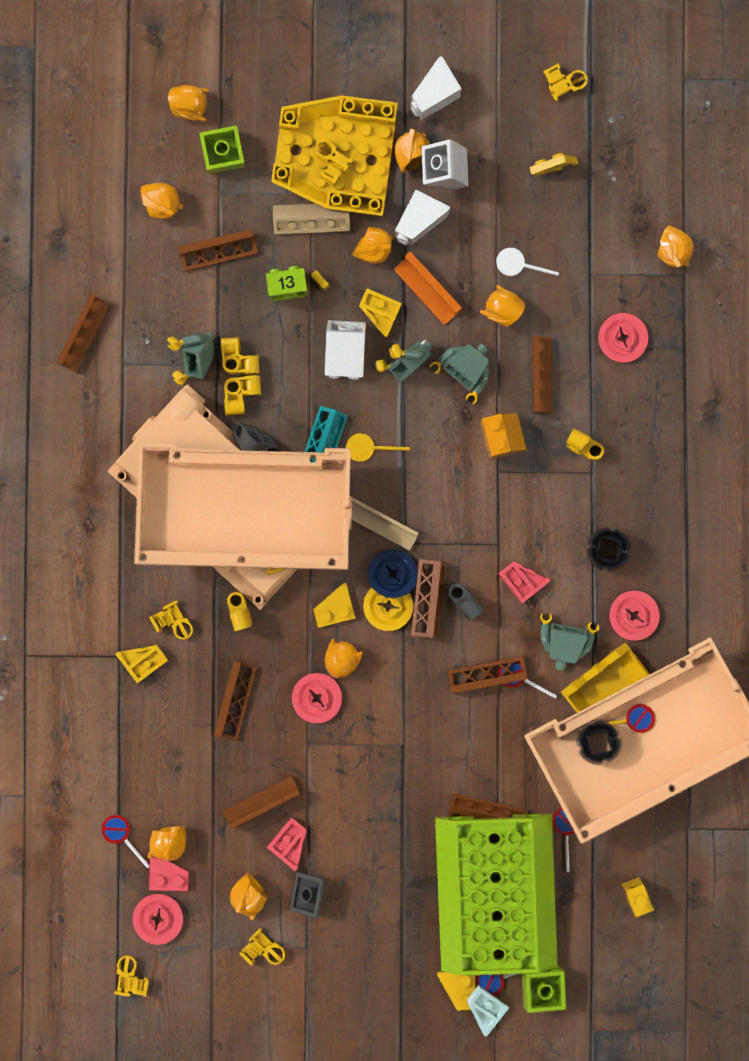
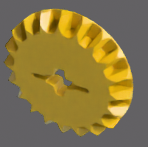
M371 588L364 599V613L367 620L374 627L384 631L397 630L403 627L411 618L413 600L410 593L395 599L385 598ZM390 600L392 605L400 609L393 608L387 612L385 607L377 605V603L383 604Z

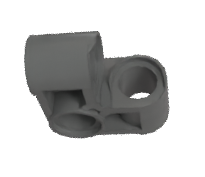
M243 423L235 424L232 432L233 438L238 443L241 451L279 452L272 437L260 434L256 426Z
M452 584L448 588L449 598L467 619L472 621L483 612L484 609L465 587L460 584ZM455 587H459L462 590V594L458 598L452 595V590Z

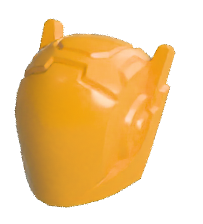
M191 85L172 87L169 91L168 101L173 115L187 120L205 122L206 118L202 117L207 106L205 93L208 92V89Z
M410 129L409 133L399 137L395 145V157L402 173L412 171L422 165V146L430 144L426 134L415 132V129Z
M161 182L141 186L143 205L146 206L151 218L167 219L175 215L178 209H183V204H180L176 189L170 184Z
M668 225L660 240L661 245L657 254L658 258L671 267L689 266V260L694 252L693 240L687 233Z
M369 227L365 237H362L353 251L352 256L369 264L382 263L391 252L392 240L395 239V236L389 235L383 229Z
M497 285L498 290L492 292L487 299L486 310H480V313L488 319L508 327L522 315L525 303L513 292Z
M332 639L325 655L327 672L336 679L347 677L357 668L363 652H357L356 647L348 642H335V639Z
M172 826L161 828V830H153L149 844L150 852L147 857L152 859L154 856L163 861H174L180 858L186 848L185 826Z
M247 872L233 886L230 892V903L237 913L249 916L250 920H254L256 914L265 905L268 897L255 877Z

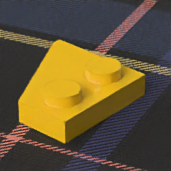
M558 153L553 155L551 160L546 161V159L536 161V165L531 166L530 171L532 175L539 176L561 170L562 167L567 165L576 166L579 163L577 157Z
M367 288L359 307L383 336L387 338L402 303Z
M343 583L313 609L318 628L355 619L346 583Z
M158 645L116 653V656L137 684L169 661Z
M437 971V976L457 1011L471 1010L466 1000L475 990V975H457Z

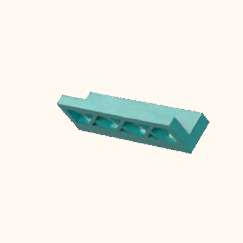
M320 406L304 452L311 453L315 449L316 453H325V448H337L348 415ZM325 412H328V418L325 422H323ZM322 431L321 438L317 440V434ZM311 459L310 462L315 463L316 460Z

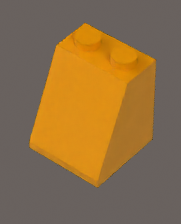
M505 413L482 418L480 424L489 459L527 450L517 413Z

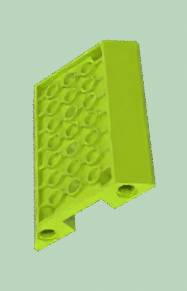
M552 813L513 815V818L474 819V816L435 817L441 971L457 975L540 973L558 968ZM493 833L500 836V840L497 843H491L488 838ZM493 872H498L502 877L500 881L494 882L490 879V875ZM500 911L503 917L500 920H494L492 913ZM497 949L503 950V958H495L493 955L494 951Z

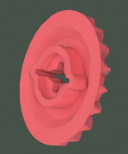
M628 313L615 314L602 324L598 336L599 346L609 359L622 363L631 362L639 358L645 351L648 344V332L644 323L636 316ZM621 332L624 336H628L625 344L618 340Z
M628 591L619 595L614 600L610 608L609 617L610 624L619 636L627 640L637 641L647 638L655 631L659 623L660 614L658 606L651 596L641 591ZM625 609H627L630 612L638 611L639 613L637 614V616L643 622L637 619H634L633 621L630 620L631 615Z
M321 673L304 676L297 682L292 693L294 710L302 719L311 723H323L332 719L339 711L342 703L341 690L336 681L330 676ZM310 689L313 693L322 695L320 699L325 707L318 702L314 703L312 701L314 697Z
M153 894L145 897L138 903L133 913V926L136 933L141 939L150 944L160 945L170 942L179 934L183 925V914L177 901L164 894ZM160 908V916L163 918V921H160L156 930V920H153V917L157 916Z

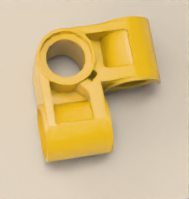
M240 337L221 338L223 368L227 374H260L259 355H240ZM235 361L237 363L236 368L229 370L226 367L227 362Z
M260 376L230 378L225 382L224 401L226 416L245 414L244 398L242 396L261 395ZM230 383H236L239 386L236 392L228 390Z
M575 428L573 429L566 442V447L591 461L600 460L604 454L603 446ZM597 447L601 453L598 456H592L590 449Z
M238 591L231 593L227 598L234 631L251 627L253 623L244 595ZM233 595L241 597L240 605L235 606L231 603Z

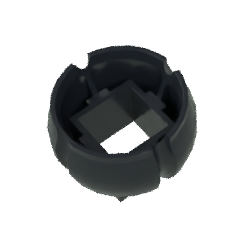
M602 528L591 535L588 540L589 548L586 550L588 559L599 570L605 568L607 571H615L623 567L630 557L628 555V551L631 550L630 542L627 536L618 529ZM600 540L618 542L615 560L598 557Z
M605 721L586 724L577 737V746L580 747L579 754L588 763L599 766L603 765V762H612L618 756L622 742L618 739V730ZM605 733L610 750L592 755L587 737Z

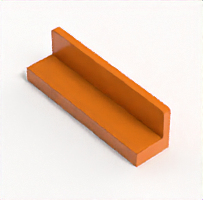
M411 251L394 268L399 277L443 325H446L461 311V306Z

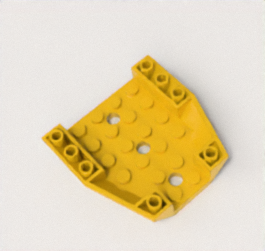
M341 95L281 107L280 130L271 182L325 209L383 216L398 103ZM320 140L330 141L337 147L336 150L349 159L353 157L351 165L345 173L340 174L334 186L319 177L322 170L325 171L327 168V163L319 160L314 154L315 146ZM319 145V147L327 153L331 152V149L328 145ZM294 146H299L302 150L297 156L292 155L290 152ZM374 156L377 162L375 165H368L366 158Z

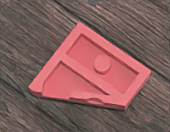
M514 561L498 573L521 604L551 581L549 578L536 574L535 571L526 569Z
M291 817L267 848L296 871L307 829Z
M154 856L150 859L149 890L188 891V870L175 865L171 861H163Z

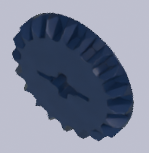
M393 549L379 553L373 558L368 568L369 583L373 590L385 598L395 599L409 594L417 582L418 569L416 563L407 553ZM389 570H391L392 572L397 571V579L394 577H388L390 574Z

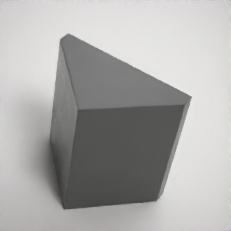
M296 872L290 911L319 918L326 877Z

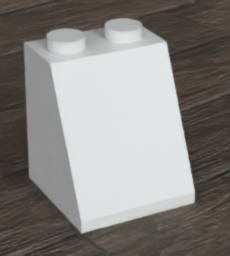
M442 56L437 59L412 95V107L410 109L415 117L419 116L420 120L425 119L460 98L461 87Z
M453 140L422 146L423 185L448 189H459L469 186L467 148Z
M415 190L395 229L396 241L405 246L407 244L412 246L448 217L450 206Z
M328 320L325 376L330 378L344 376L349 379L363 377L366 322Z

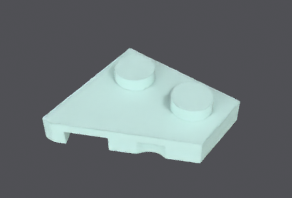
M479 985L466 1000L485 1037L488 1036L509 1009L507 1004Z

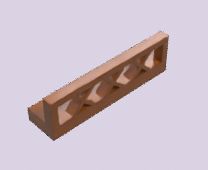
M252 229L178 247L184 272L258 254ZM251 240L253 251L245 252L240 249L243 242ZM231 246L236 250L232 256L227 257L221 253L224 247ZM212 250L217 253L214 260L207 261L203 258L206 251ZM194 255L199 259L195 265L187 266L185 256Z
M90 294L57 360L59 365L77 373L111 306L110 304Z
M539 335L532 336L533 414L552 413L551 337H539Z
M419 559L411 636L439 638L447 562ZM424 564H434L433 573L427 577L423 572ZM428 582L431 586V592L425 596L421 588L422 585ZM426 601L429 605V611L423 615L419 607L420 604ZM422 620L427 624L426 633L417 632L418 623Z
M523 656L448 670L452 694L528 679ZM520 661L522 672L513 673L508 668L512 662ZM509 663L507 667H504L501 664ZM495 665L505 669L501 676L498 677L493 676L489 671ZM485 667H490L488 671L483 669ZM474 669H480L486 673L482 680L476 681L470 677ZM469 670H471V672H470L469 674H466V673L464 672V671H469ZM506 671L511 673L509 675H504ZM461 672L467 676L462 684L454 685L452 674ZM487 674L492 677V678L485 679V677L487 676Z
M239 661L233 662L214 736L238 740L257 666ZM241 666L252 669L251 676L244 681L239 674ZM243 684L246 694L238 700L234 693L235 688ZM238 703L241 713L233 718L230 713V707ZM229 715L231 720L227 722V718ZM232 721L236 727L235 736L224 733L225 726Z
M290 776L223 812L229 822L230 829H233L288 801L301 792L293 777Z
M452 793L447 817H451L452 813L461 814V816H474V818L478 819L513 818V815L527 814L528 810Z

